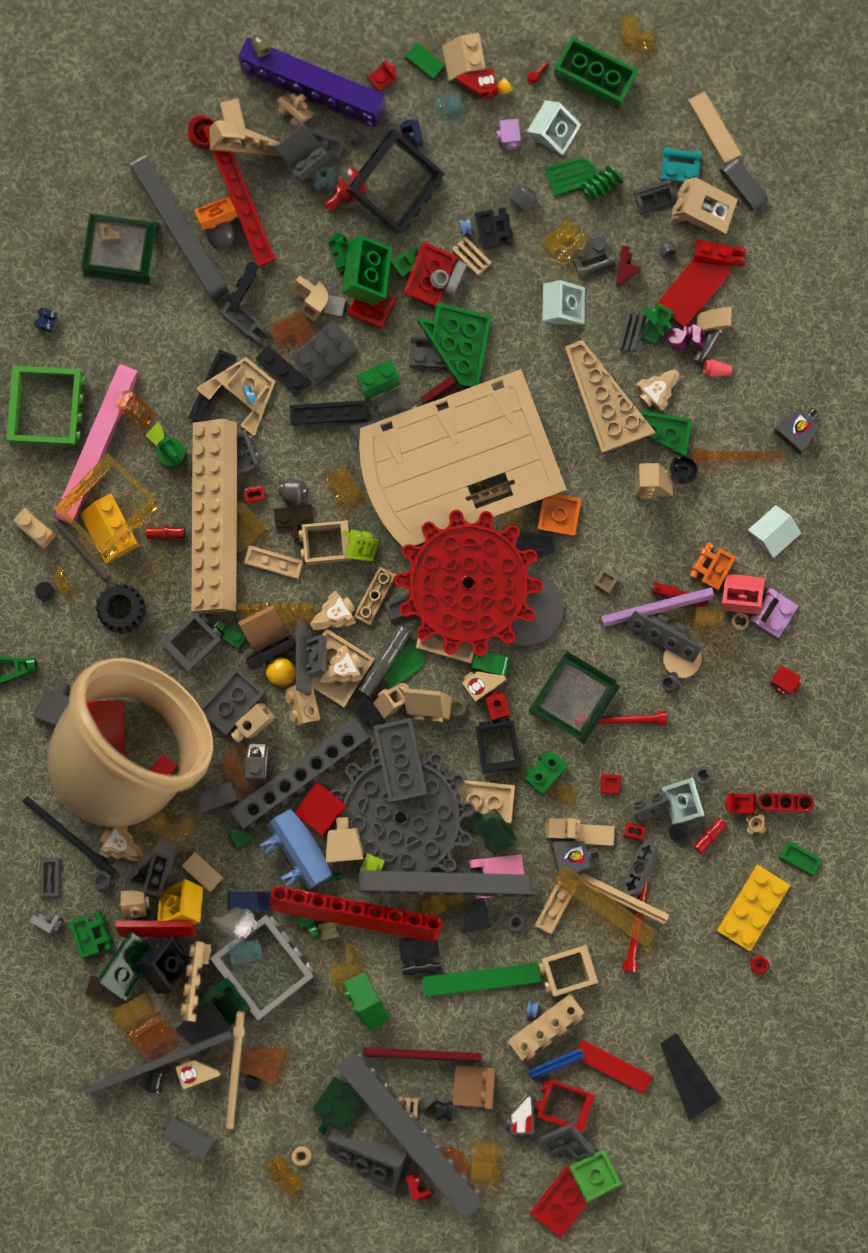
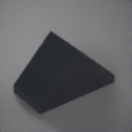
M484 899L480 900L461 929L462 933L491 928Z

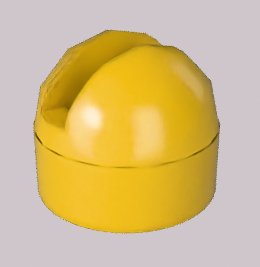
M505 78L497 84L498 92L502 95L508 94L513 90Z

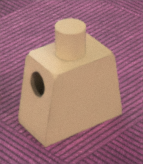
M265 703L256 704L235 723L238 728L231 735L238 743L245 737L253 738L273 722L276 717Z
M348 817L336 818L337 830L328 831L326 862L365 859L358 829H349Z

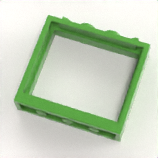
M12 365L6 437L9 444L78 446L82 436L81 431H79V423L82 424L83 412H80V406L84 405V394L81 393L82 386H85L86 383L85 375H83L81 369ZM23 374L74 377L69 438L18 435Z

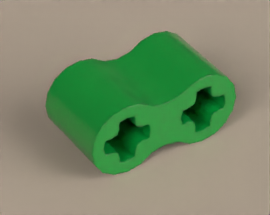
M489 652L483 656H478L474 653L471 669L506 677L511 659Z

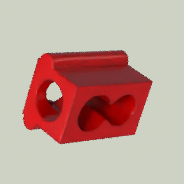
M263 486L244 489L246 504L265 500ZM257 492H260V493H261V496H259V497H257V496H254L253 498H249V497H248V495H249L250 493H253V494H256Z
M626 822L623 837L643 841L646 826ZM628 829H639L641 831V834L639 836H637L635 833L630 834L628 832Z

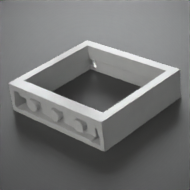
M268 915L263 916L254 923L252 931L247 936H238L210 958L224 978L228 977L241 996L247 1001L251 1008L250 1011L257 1021L315 977L312 974L314 969L308 962L304 963L300 958L303 955L296 946L294 948L291 947L288 943L291 940L285 931L281 933L277 928L278 922L273 916L268 917ZM263 924H266L305 976L261 1010L221 957Z

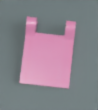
M522 854L469 861L470 868L481 867L483 874H524ZM474 896V899L489 898L492 896Z

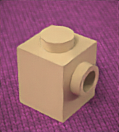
M395 686L389 690L384 689L377 695L378 699L373 703L382 717L386 718L398 712L404 706L405 700L403 693L398 686Z
M139 890L121 891L123 918L146 917L147 908H150L149 896L146 897L145 892Z

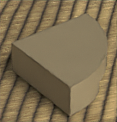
M99 224L98 228L102 244L121 242V237L117 231L108 227V225Z

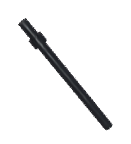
M28 796L22 801L87 855L94 865L100 866L110 875L115 872L116 869L107 863L102 855L95 853Z

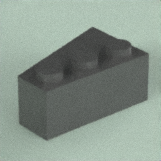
M160 836L130 870L124 885L160 898L168 882L179 842Z

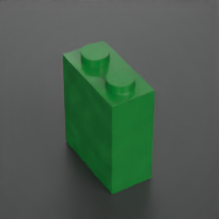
M391 359L356 375L358 387L366 402L400 386L399 374Z

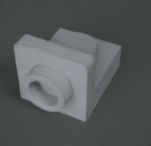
M39 914V916L33 915L29 922L52 934L53 931L57 932L62 924L60 919L62 917L56 914L52 922L48 923L50 919Z

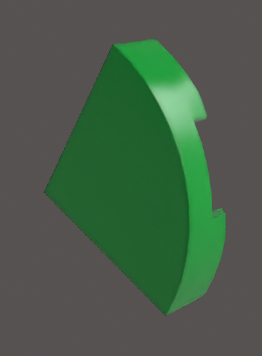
M235 829L228 832L237 849L254 840V837L244 830Z

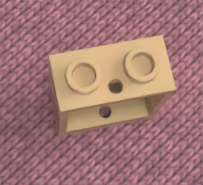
M348 520L303 524L302 530H299L300 542L303 541L304 549H301V560H305L306 565L352 561V559L345 557L346 547L350 538L342 535L343 531L349 532ZM341 529L343 555L310 558L308 532Z
M587 945L541 958V963L538 964L541 975H545L547 981L544 983L547 994H551V997L598 983ZM578 953L587 981L557 990L548 962Z

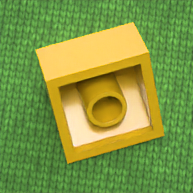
M184 879L164 889L159 898L157 920H192L194 925L199 923L203 887Z

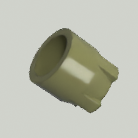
M262 35L251 41V45L258 57H263L270 52L271 48Z

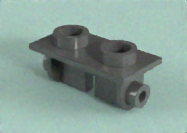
M666 792L656 793L644 801L635 802L630 806L635 821L642 822L653 817L651 810H654L656 815L669 811V808L672 806Z

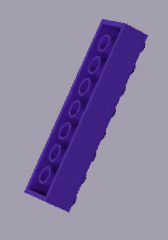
M246 38L238 56L240 68L245 75L259 77L260 81L266 84L271 82L278 89L283 91L290 90L297 96L303 94L316 105L323 104L332 112L337 113L339 111L344 113L349 119L354 120L356 118L368 127L372 125L377 127L386 108L384 94L270 47L271 50L268 54L258 57L251 45L253 39Z

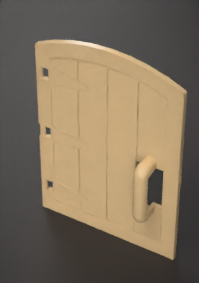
M521 369L360 428V463L368 495L382 523L402 547L407 544L417 546L425 543L426 538L422 532V525L425 522H432L439 529L447 528L450 522L449 515L453 510L461 511L464 520L467 523L473 524L477 522L480 514L484 511L491 512L493 517L567 490ZM503 381L504 388L494 391L491 385ZM447 402L449 408L438 411L436 406ZM392 422L393 428L383 432L380 426ZM502 473L506 474L507 480L505 482L470 494L467 486ZM511 491L513 493L512 496L477 509L475 508V504Z

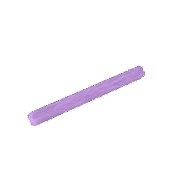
M707 588L602 616V622L607 627L629 621L634 611L649 616L714 598L713 589Z

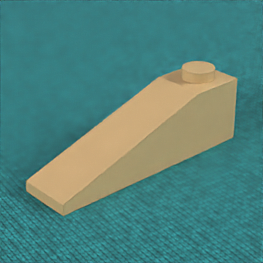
M218 120L209 128L210 150L281 156L275 148L280 142L234 123Z

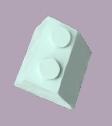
M545 100L527 132L540 144L560 155H564L581 123L561 103Z
M562 280L543 284V321L552 324L584 325L585 287Z

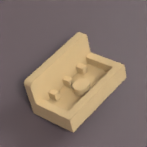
M296 685L286 689L285 698L289 704L290 720L293 722L294 727L320 720L313 685L312 694L308 696L297 691Z

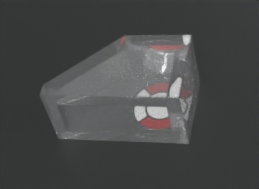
M238 907L214 916L211 919L221 932L243 942L258 925L251 911L248 909L242 910Z

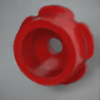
M762 955L752 958L750 961L752 972L755 974L759 973L760 975L765 974L767 968H769V961Z

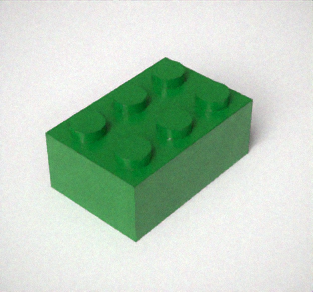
M362 235L349 242L342 294L373 306L386 299L392 248Z

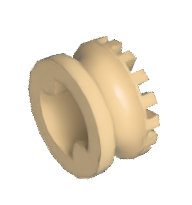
M736 613L731 619L733 628L744 630L749 624V617L745 613ZM736 617L744 618L745 625L742 627L740 624L736 625Z

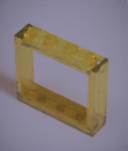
M107 453L54 509L99 553L107 558L117 551V546L121 542L124 543L130 538V533L135 528L138 529L143 525L144 519L148 515H152L160 503ZM113 466L148 501L101 546L67 512Z

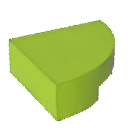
M157 422L145 436L154 445L158 446L157 444L164 439V430Z

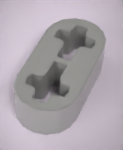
M458 261L445 289L446 294L454 297L466 272L467 264Z

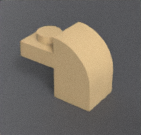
M299 276L291 291L305 300L299 311L315 322L328 301L327 290L322 283L318 282L314 286L310 281Z
M548 818L546 820V838L579 839L580 820L576 818Z

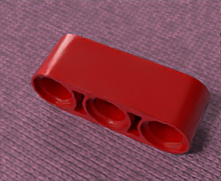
M763 793L757 797L756 806L761 811L804 813L812 810L814 799L807 794ZM762 797L769 798V807L762 806ZM783 797L789 800L788 808H783L780 804V800ZM802 798L807 799L809 802L807 809L800 806Z

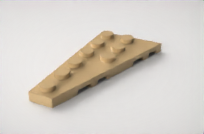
M583 340L565 346L602 453L656 434Z

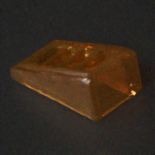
M124 390L115 407L143 427L147 426L155 413L154 410L129 390ZM129 400H132L130 405L127 407L126 405L129 402ZM136 403L137 406L135 407L134 411L132 412L131 409L133 408L134 404ZM140 407L143 408L140 414L137 416L136 413L138 412ZM145 411H147L148 414L143 421L141 418L144 415Z

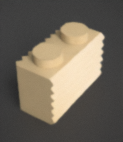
M24 508L13 519V522L43 549L55 538V533L27 508Z

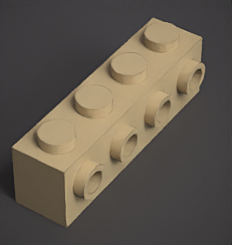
M569 993L507 1041L521 1060L526 1059L528 1061L536 1055L535 1050L540 1046L544 1049L552 1043L550 1040L555 1035L560 1037L564 1034L569 1024L573 1023L575 1025L583 1019L581 1015L584 1014V1011Z

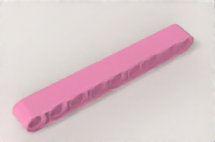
M122 364L118 366L57 508L56 519L71 525L76 523L137 380L139 371Z

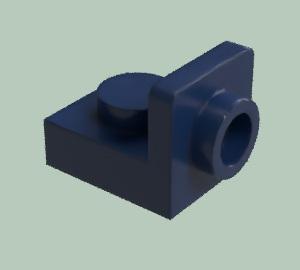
M410 119L400 124L401 133L409 132L411 143H415L416 148L424 147L418 120Z

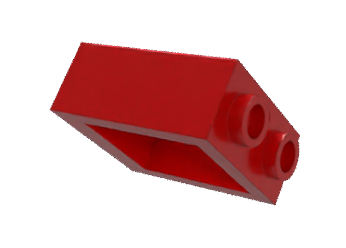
M551 1078L548 1082L545 1081L541 1091L544 1093L542 1101L538 1100L535 1111L538 1112L537 1117L561 1126L571 1124V1122L544 1113L553 1085L585 1096L576 1124H573L582 1133L595 1095Z

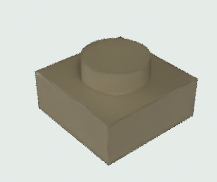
M603 567L593 585L609 594L619 577Z

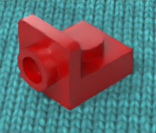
M384 59L382 65L367 76V79L378 92H381L396 80L397 70L391 62L388 64Z
M413 1173L405 1176L413 1200L418 1199V1202L430 1198L429 1194H432L431 1188L419 1192V1188H422L418 1176L414 1177Z

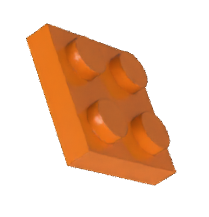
M229 196L194 210L202 230L213 229L217 224L227 223L238 217Z
M558 494L544 498L537 530L575 537L582 499Z

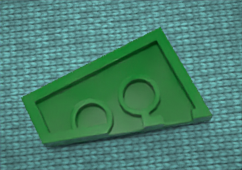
M638 410L656 432V434L648 436V438L681 455H687L692 424L691 418Z

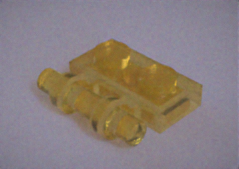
M567 218L540 244L552 256L560 252L561 254L556 258L562 263L565 259H569L576 249L582 248L585 245L584 242L589 239V236L584 232L579 237L578 234L581 233L580 228ZM570 241H573L569 247H565Z

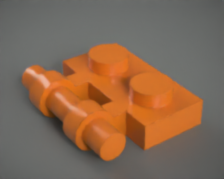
M707 542L705 547L701 548L697 562L693 563L689 576L696 579L699 573L704 575L701 583L718 591L736 556L721 548L714 554L711 552L713 545ZM707 558L712 560L708 569L703 567Z

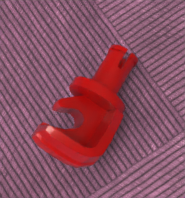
M348 169L347 172L350 176L348 184H345L340 176L339 186L335 185L333 187L335 194L323 203L327 210L329 209V212L332 213L342 202L349 204L356 200L345 191L357 175L358 171L356 169ZM366 181L359 189V192L361 194H363L366 189Z

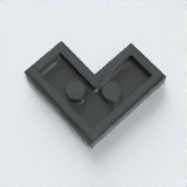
M572 1123L539 1137V1143L549 1155L567 1148L578 1161L594 1153V1148Z

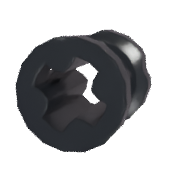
M149 1071L148 1085L144 1091L162 1094L161 1084L165 1073Z

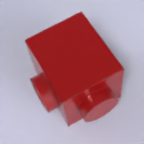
M781 665L769 683L776 687L775 691L785 696V694L790 695L792 692H797L801 686V683H799L801 677Z
M494 691L488 693V697H485V702L490 720L494 721L509 717L510 713L504 692Z

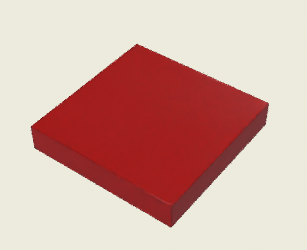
M316 782L294 813L319 834L326 836L336 822V818L341 815L347 805L322 784Z

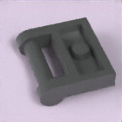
M605 235L569 247L580 278L586 277V274L616 266ZM604 255L606 257V260L586 267L582 266V263Z
M411 332L409 367L447 369L434 348L416 347L417 342L430 343L426 335Z

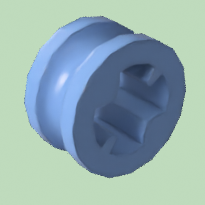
M469 218L466 221L460 220L462 236H465V234L471 235Z
M528 1001L526 1018L533 1017V1019H536L538 1002L533 1004L531 1001Z

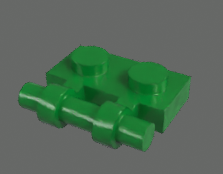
M101 911L94 913L96 920L90 922L88 915L69 921L81 959L99 953L98 944L103 943L105 950L113 948L111 943L112 937L111 934H108L105 925L107 922L105 917L103 918ZM98 926L101 937L96 939L93 928Z

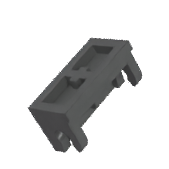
M671 179L637 189L633 195L639 214L676 203V195Z

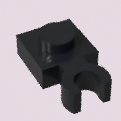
M367 696L351 708L363 723L368 720L370 721L372 730H374L375 721L385 724L382 717L375 715L378 709Z

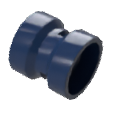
M39 308V317L35 320L34 327L46 332H52V323L56 320L57 313L46 308Z

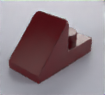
M622 245L616 287H620L641 272L642 267L627 265L631 264L632 253H629L630 246Z

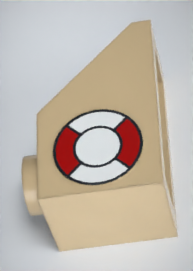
M470 672L463 677L462 686L474 703H476L506 682L507 679L501 675L483 672L473 674V672Z
M190 1057L179 1061L180 1065L175 1067L183 1089L222 1075L220 1070L196 1059L191 1061Z

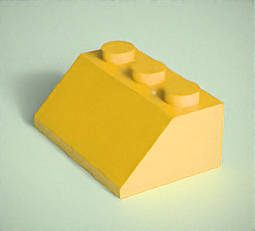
M111 493L93 502L80 514L105 564L140 547Z

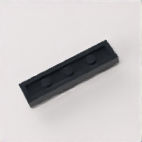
M219 349L204 383L234 365L237 356ZM220 386L210 400L199 393L188 418L196 422L209 421L224 387Z
M365 400L289 405L291 425L366 420Z

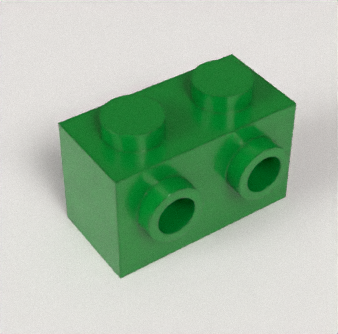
M552 750L548 753L544 751L538 758L540 762L537 766L531 765L524 773L527 775L524 780L541 795L568 766Z

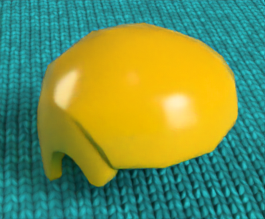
M278 657L268 663L265 674L268 681L272 684L286 687L291 685L296 679V668L290 660Z

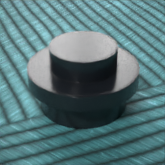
M41 582L37 585L35 594L38 599L48 601L53 598L55 590L50 583Z
M675 823L669 829V835L673 841L682 842L688 837V828L683 823Z

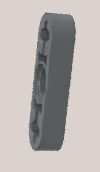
M645 842L639 847L623 883L624 892L632 897L641 894L657 859L659 851L654 844ZM646 849L652 850V853L647 854L645 853ZM644 864L645 871L642 874H637V867ZM630 885H635L636 889H630L629 887Z

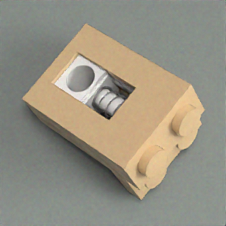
M696 177L685 180L678 191V199L672 209L671 220L676 223L688 221L716 236L726 234L738 199Z

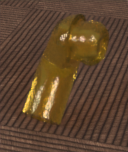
M56 566L53 584L60 592L66 593L71 589V584L64 578L65 567Z

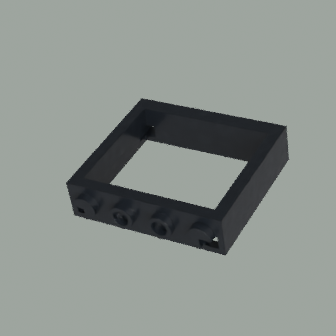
M392 130L387 133L345 191L393 232L402 233L409 228L411 219L417 217L422 209L420 207L424 202L427 203L433 195L431 192L434 188H438L441 185L445 173L396 130ZM394 143L432 175L397 223L359 192V189Z

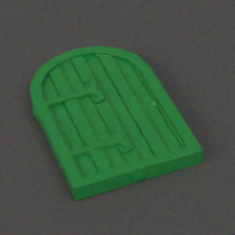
M576 158L544 168L553 197L580 189L581 183H587V179H593V175L596 174L593 163L585 158Z
M406 642L402 651H399L392 665L383 676V679L390 688L407 679L424 665L425 652L416 649L417 643Z

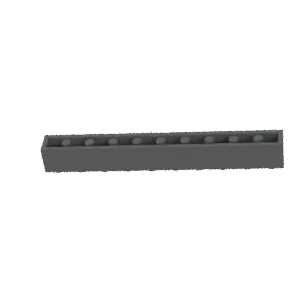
M352 1051L335 1067L460 1214L467 1219L483 1204L481 1199L484 1196L477 1188L473 1190L470 1187L469 1183L471 1181L464 1173H458L455 1169L457 1165L450 1157L446 1159L442 1154L444 1149L439 1143L436 1142L434 1144L429 1139L432 1135L425 1127L421 1129L416 1122L419 1120L412 1112L407 1113L403 1108L405 1106L404 1102L399 1097H393L390 1093L392 1088L386 1082L382 1083L377 1078L379 1073L373 1066L369 1068L364 1063L367 1059L360 1051L357 1053Z

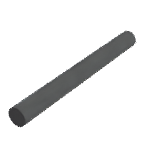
M57 521L54 525L99 576L106 581L110 575L62 521Z

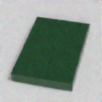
M129 932L96 981L127 1002L144 978L136 963L152 947L134 933Z

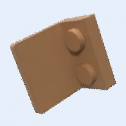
M456 1065L453 1104L492 1109L495 1068Z

